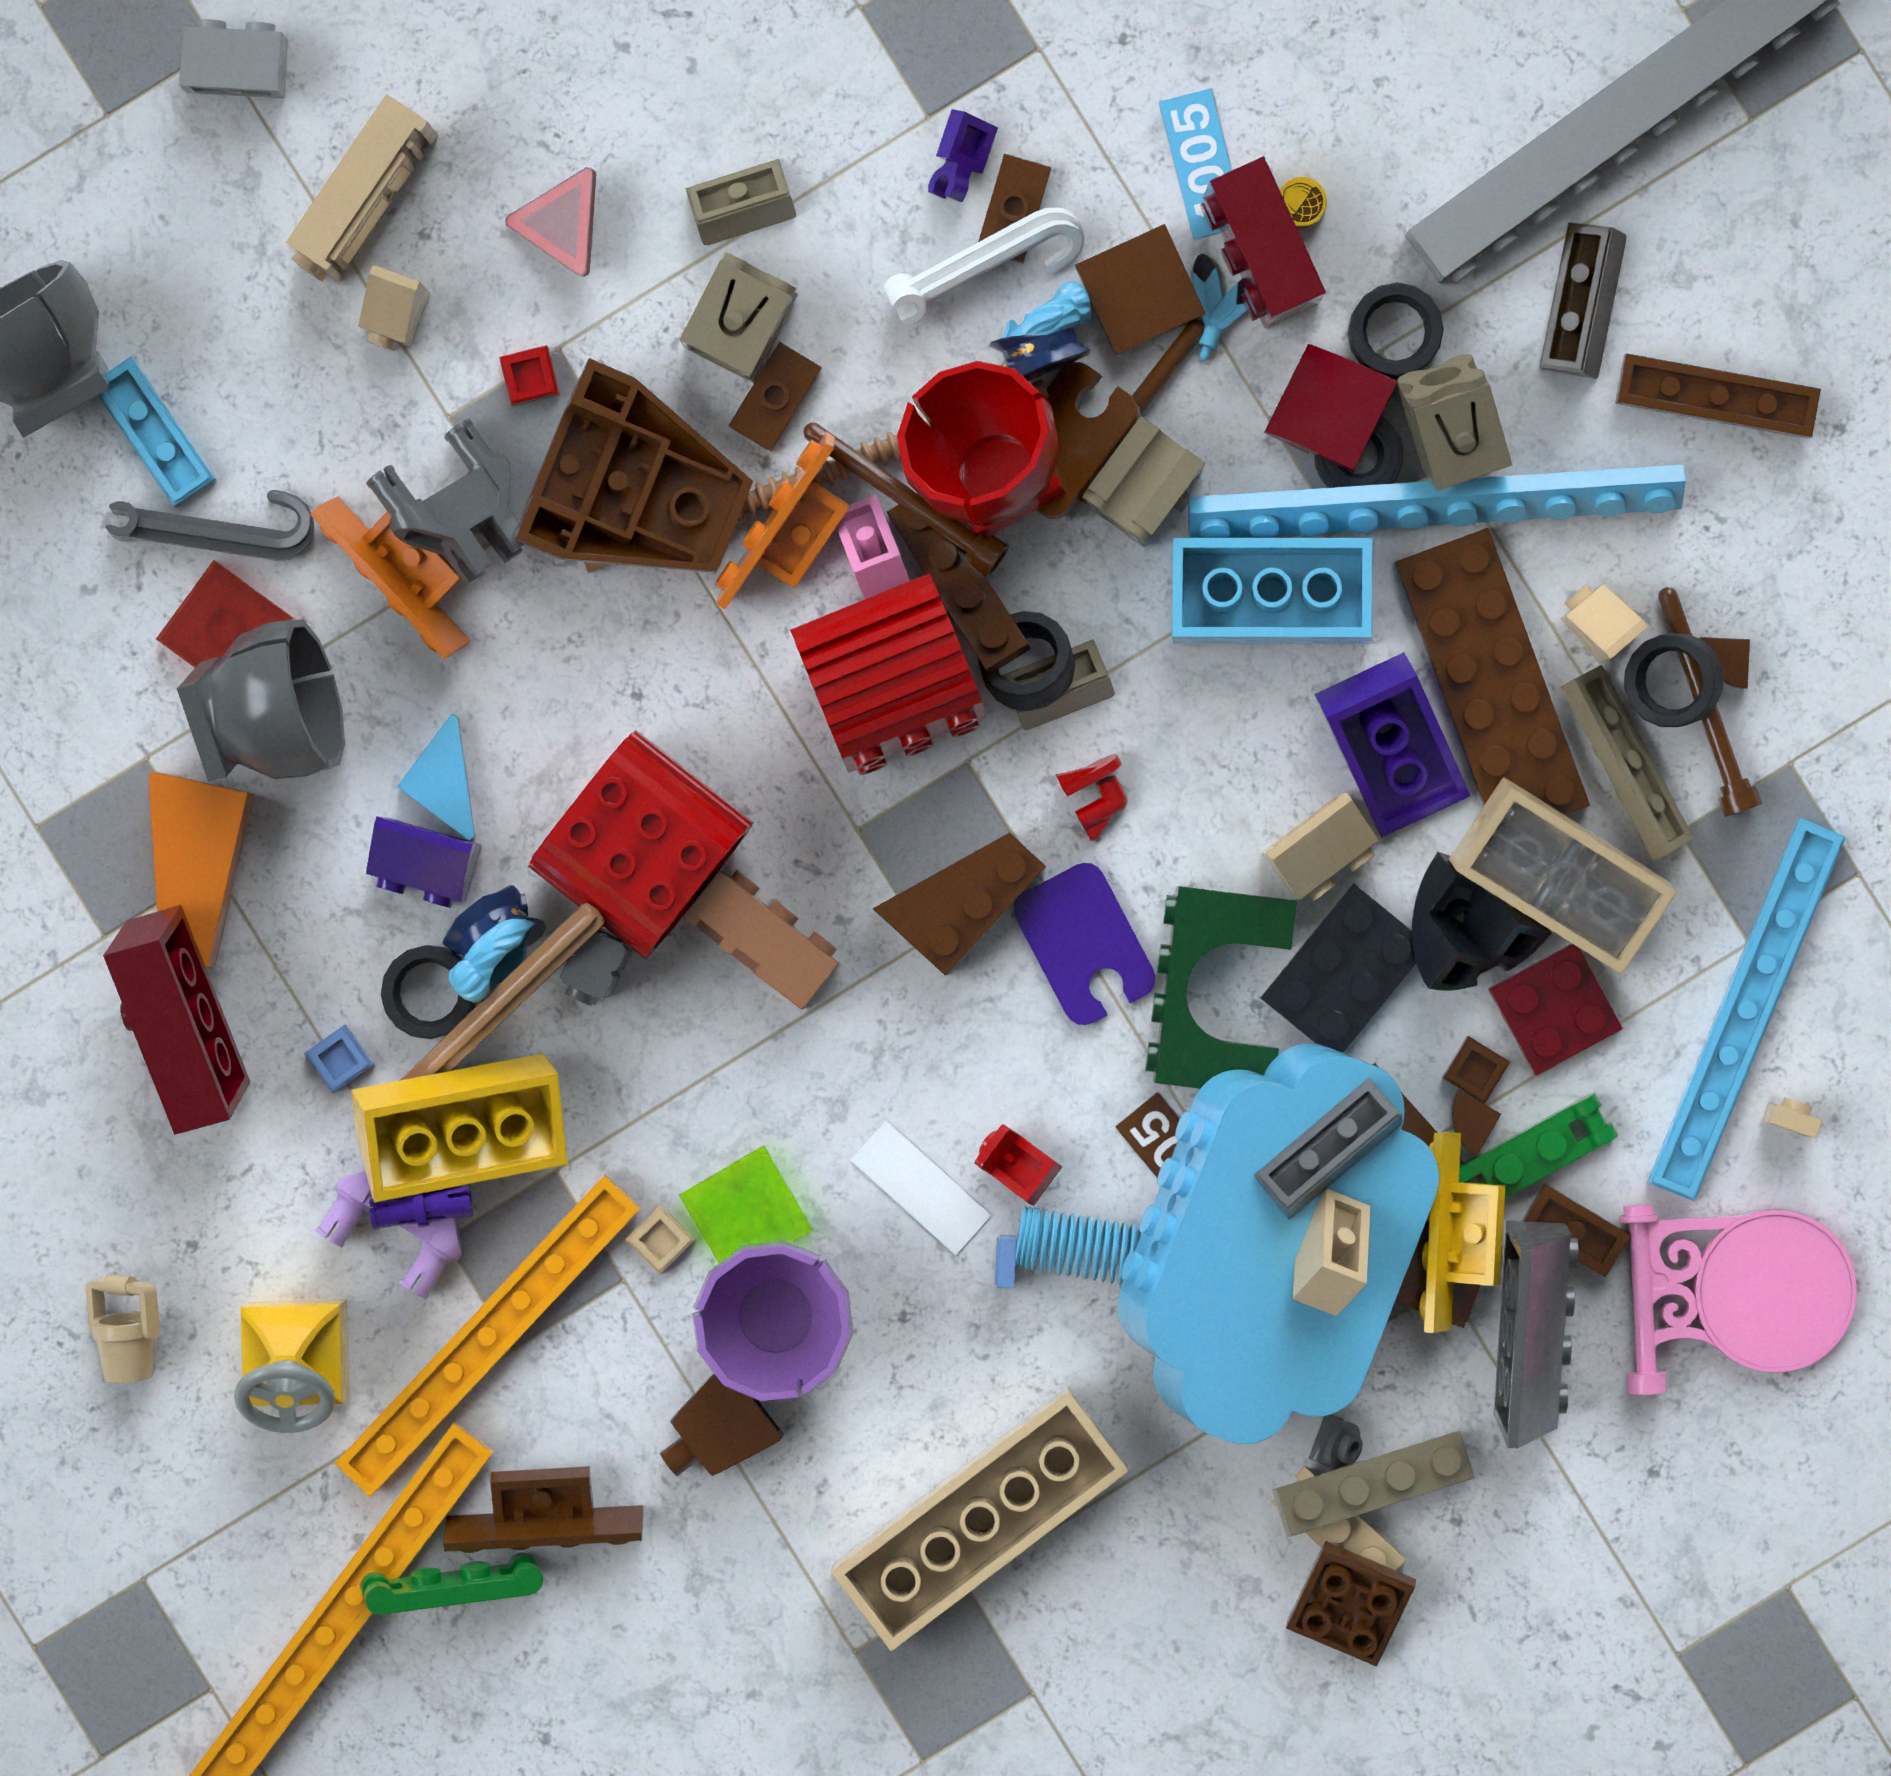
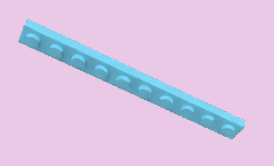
M1684 465L1475 478L1440 491L1435 489L1431 481L1189 497V538H1272L1274 536L1297 534L1317 536L1327 532L1354 531L1365 533L1374 529L1388 528L1413 530L1423 526L1452 524L1454 526H1467L1472 523L1495 521L1515 523L1525 519L1540 518L1563 520L1571 516L1586 515L1610 517L1620 513L1647 511L1664 513L1669 510L1682 509L1686 478Z

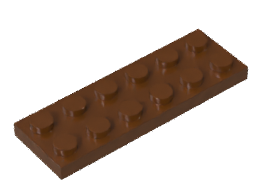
M1489 528L1395 561L1396 570L1483 807L1503 777L1563 815L1590 806Z

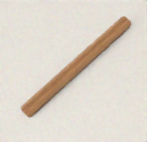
M589 903L582 904L400 1080L452 1071L603 927L605 920L601 912Z

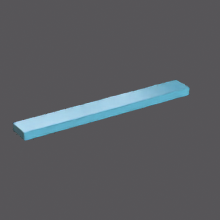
M1802 818L1797 819L1647 1182L1695 1202L1845 841V836Z

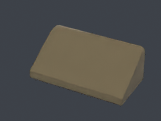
M779 159L685 188L704 245H711L796 217L794 204Z
M1094 639L1072 647L1076 665L1073 680L1061 698L1044 708L1032 711L1016 710L1024 730H1030L1114 696L1115 692ZM1055 654L1003 674L1002 677L1009 683L1024 685L1036 682L1047 675L1055 663Z

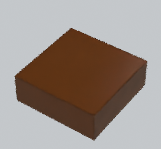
M1466 1036L1441 1078L1485 1104L1510 1064V1061L1471 1037Z

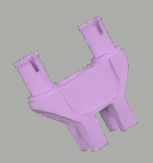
M366 1171L338 1180L336 1192L339 1196L321 1225L315 1230L322 1237L328 1238L339 1222V1227L330 1239V1242L343 1248L345 1240L364 1210L370 1211V1208H372L369 1205L372 1195ZM457 1218L431 1221L430 1226L420 1228L418 1223L399 1225L420 1238V1244L423 1245L408 1272L399 1283L408 1290H412L421 1274H424L414 1293L426 1300L447 1263H454L455 1260L459 1261L462 1256V1244Z

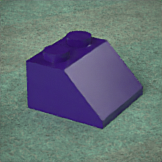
M376 816L366 874L378 877L376 887L404 894L406 886L425 891L424 901L451 908L453 900L462 902L467 899L482 845L392 818Z

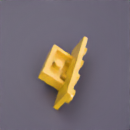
M1460 1132L1434 1133V1142L1429 1146L1438 1165L1439 1185L1427 1220L1430 1221L1429 1241L1425 1243L1422 1252L1423 1268L1427 1271L1426 1290L1422 1293L1419 1309L1422 1320H1425L1424 1332L1427 1333L1451 1331L1454 1283L1495 1286L1500 1285L1505 1185L1459 1182Z

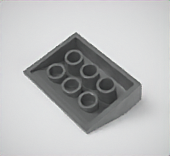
M1506 1220L1493 1414L1507 1448L1518 1449L1557 1429L1558 1414L1567 1413L1568 1384H1561L1562 1365H1570L1572 1340L1570 1335H1564L1565 1316L1573 1317L1575 1288L1567 1287L1568 1269L1576 1268L1578 1263V1238H1571V1232L1565 1223Z

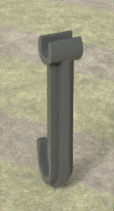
M271 490L267 493L270 503L289 508L297 514L298 522L293 529L280 531L134 508L125 501L111 503L109 508L114 515L128 516V524L124 527L106 525L105 528L114 539L121 542L139 539L278 561L290 560L301 555L310 545L314 535V518L310 515L311 512L308 505L298 496L284 491Z

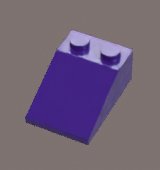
M1404 652L1314 694L1381 838L1471 796L1420 680Z

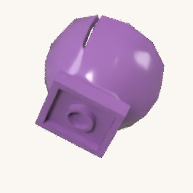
M786 1241L746 1245L740 1247L708 1272L693 1305L695 1310L700 1311L692 1313L697 1352L723 1386L760 1402L801 1398V1388L804 1395L807 1396L838 1371L854 1333L849 1291L827 1260L819 1261L821 1255Z

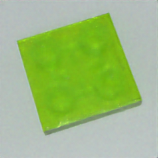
M765 1145L679 1194L680 1199L718 1263L742 1246L778 1241L793 1243L814 1230Z

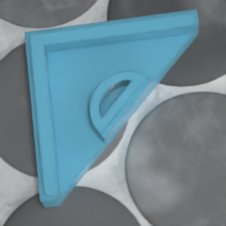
M451 713L397 787L466 839L472 841L476 833L474 831L470 791L459 726L460 721L457 716Z

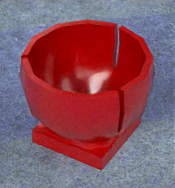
M975 361L940 371L912 396L916 407L928 420L929 425L918 414L915 406L909 402L907 403L897 433L904 474L907 483L936 512L945 518L968 523L977 536L983 533L990 537L992 534L994 535L1066 494L1054 472L1060 456V448L1052 405L1016 369Z

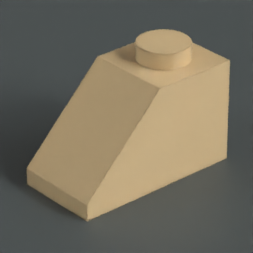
M372 265L358 327L364 332L369 333L367 342L395 352L397 344L410 348L430 292L420 281Z
M1587 584L1564 603L1570 611L1561 618L1598 663L1614 657L1649 627L1639 615L1605 584L1598 586L1593 591Z
M1325 1189L1321 1194L1295 1258L1294 1300L1338 1316L1367 1284L1370 1205L1330 1189Z

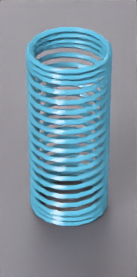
M1026 1205L1023 1207L1015 1255L1016 1268L1028 1269L1031 1256L1030 1269L1034 1271L1042 1242L1040 1272L1042 1273L1045 1270L1049 1246L1048 1272L1049 1274L1053 1272L1059 1246L1057 1274L1060 1275L1062 1274L1068 1246L1065 1272L1068 1277L1071 1274L1077 1246L1074 1276L1077 1278L1080 1275L1086 1246L1083 1278L1087 1279L1095 1245L1092 1280L1095 1281L1104 1245L1100 1280L1102 1283L1106 1280L1112 1250L1109 1282L1111 1284L1114 1282L1121 1250L1118 1284L1121 1285L1123 1283L1121 1277L1123 1264L1129 1254V1250L1130 1252H1135L1142 1235L1139 1229L1137 1233V1226L1134 1223L1130 1226L1129 1232L1127 1223H1122L1119 1232L1117 1220L1114 1221L1112 1228L1108 1219L1105 1220L1102 1228V1221L1100 1218H1097L1093 1228V1219L1089 1216L1084 1228V1217L1080 1215L1075 1227L1076 1217L1073 1213L1070 1215L1067 1223V1215L1063 1212L1058 1223V1213L1056 1210L1052 1213L1049 1223V1211L1047 1209L1044 1210L1040 1223L1041 1211L1039 1208L1035 1207L1032 1209L1031 1206L1027 1208Z

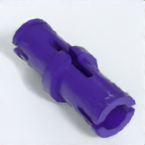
M469 1185L374 1202L372 1198L369 1200V1205L372 1207L370 1208V1217L374 1230L417 1223L420 1228L430 1226L431 1221L473 1217V1208H471L473 1207V1201Z

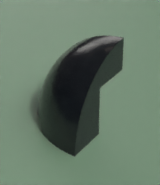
M1437 852L1428 866L1416 896L1412 918V945L1419 973L1428 989L1453 991L1477 986L1478 976L1496 966H1500L1505 971H1510L1533 954L1552 932L1547 927L1457 872L1449 860L1450 855Z

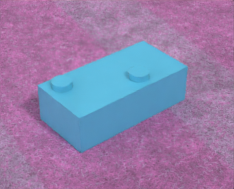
M1173 538V644H1371L1372 538Z

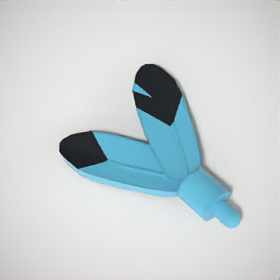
M1200 254L1194 261L1191 276L1192 284L1206 312V315L1200 318L1204 324V332L1198 345L1202 347L1200 359L1207 361L1211 350H1217L1222 330L1230 326L1246 311L1241 294L1245 293L1244 288H1246V285L1242 278L1222 298L1216 266L1207 255Z

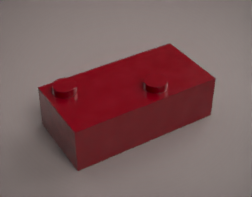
M182 905L126 920L103 957L122 1002L120 1013L123 1024L128 1031H133L174 1135L230 1120L250 1084V1079Z

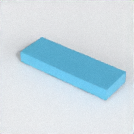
M130 356L108 371L110 389L99 394L98 397L174 507L179 506L217 480L134 358Z

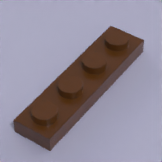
M1626 353L1623 357L1615 404L1810 439L1813 436L1821 389Z
M899 504L886 512L924 574L930 573L943 604L989 675L1031 650L1027 640L988 579L970 567L971 561L965 558L966 551Z

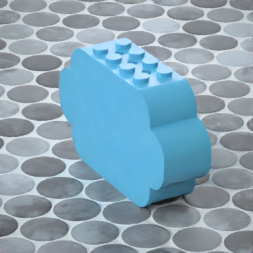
M1306 1043L1295 1045L1280 1053L1269 1065L1264 1076L1249 1070L1240 1069L1225 1071L1214 1076L1202 1086L1195 1096L1190 1111H1186L1178 1122L1175 1134L1178 1140L1172 1157L1167 1158L1161 1166L1157 1180L1158 1186H1160L1154 1204L1149 1205L1142 1215L1139 1230L1142 1233L1135 1252L1132 1251L1128 1254L1122 1267L1121 1277L1124 1281L1118 1297V1315L1127 1336L1135 1344L1155 1356L1153 1380L1161 1400L1172 1411L1212 1436L1236 1444L1261 1442L1277 1433L1286 1423L1292 1411L1312 1417L1327 1416L1340 1411L1357 1396L1364 1383L1439 1185L1438 1165L1430 1148L1417 1136L1401 1130L1405 1112L1403 1096L1394 1079L1381 1068L1320 1044ZM1369 1078L1402 1114V1124L1327 1188L1371 1206L1367 1284L1338 1316L1293 1299L1295 1258L1321 1194L1294 1217L1288 1219L1260 1185L1254 1174Z

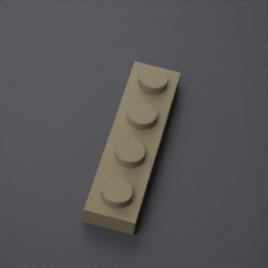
M1602 664L1561 686L1571 710L1577 716L1592 744L1595 755L1601 761L1615 788L1617 797L1626 808L1638 831L1640 840L1646 846L1653 861L1672 853L1693 840L1694 837Z
M1455 1431L1272 1489L1286 1536L1291 1537L1474 1479L1475 1476L1461 1432Z

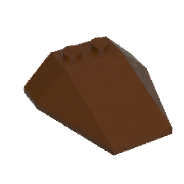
M588 358L563 411L526 502L515 541L560 560L716 573L753 480L635 377Z

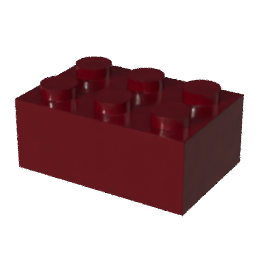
M1260 157L1210 180L1204 193V203L1200 204L1201 210L1211 231L1216 229L1221 231L1225 240L1221 253L1232 276L1240 273L1244 280L1246 288H1244L1245 293L1241 294V297L1252 321L1260 318L1266 329L1318 305L1326 294L1325 288L1265 157Z

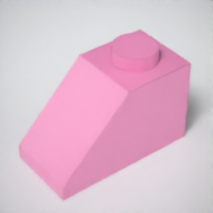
M877 495L850 504L849 509L836 528L863 598L867 599L909 582V576Z

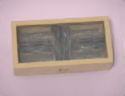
M1505 777L1502 778L1449 858L1457 872L1621 975L1677 893L1668 880Z

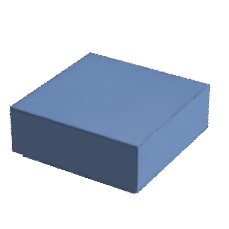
M346 1024L304 1053L332 1093H335L374 1065Z
M1000 1235V1237H997L995 1285H997V1288L1014 1289L1017 1236Z

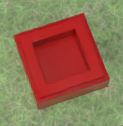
M547 345L499 357L512 406L560 395Z

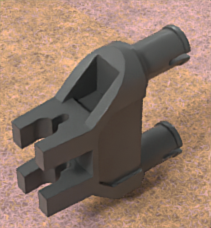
M470 419L462 421V427L460 424H457L444 436L445 440L450 443L469 469V472L464 477L424 501L422 499L415 500L395 472L393 465L386 466L383 469L385 473L381 470L368 479L366 485L368 488H371L391 516L389 528L399 540L413 547L443 555L464 583L469 586L482 578L485 574L484 570L493 563L475 535L481 532L504 563L521 554L523 551L521 547L524 544L515 541L520 523L508 507L511 481L510 462L504 454L500 455L499 452L493 453L473 426V422Z

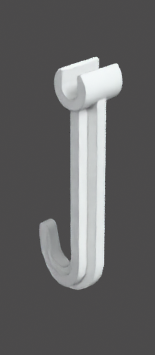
M1045 208L1028 215L915 277L908 274L892 276L885 283L884 289L892 307L896 309L901 323L913 324L924 316L928 303L1056 235L1067 236L1068 241L1061 250L1049 257L1044 265L1048 273H1055L1065 268L1077 258L1083 248L1085 238L1083 228L1072 212L1063 208Z

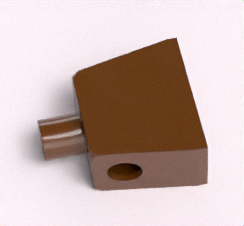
M713 1373L670 1420L681 1437L661 1451L660 1456L676 1476H679L698 1460L708 1473L714 1476L776 1444L783 1438L784 1433L760 1401L723 1386Z

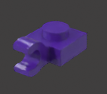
M951 109L936 154L937 157L946 160V162L932 175L928 185V192L943 199H946L947 196L958 202H963L968 192L971 172L979 174L984 172L998 127L965 111Z

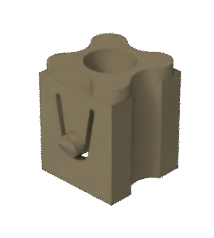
M726 252L723 259L719 261L679 340L685 349L754 384L798 296L795 292L796 288Z
M1458 355L1437 367L1408 372L1398 378L1397 388L1420 466L1437 491L1513 465L1490 384L1486 380L1484 371L1477 369L1472 355Z
M1140 416L1090 484L1081 501L1134 542L1145 547L1173 508H1176L1181 513L1184 511L1189 501V493L1186 490L1198 476L1205 462Z

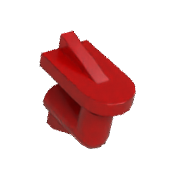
M1117 754L1106 756L1087 767L1055 774L1067 797L1096 782L1095 785L1102 797L1075 811L1090 841L1096 839L1110 818L1124 810L1128 803L1127 796L1117 777L1113 775L1103 778L1122 765Z

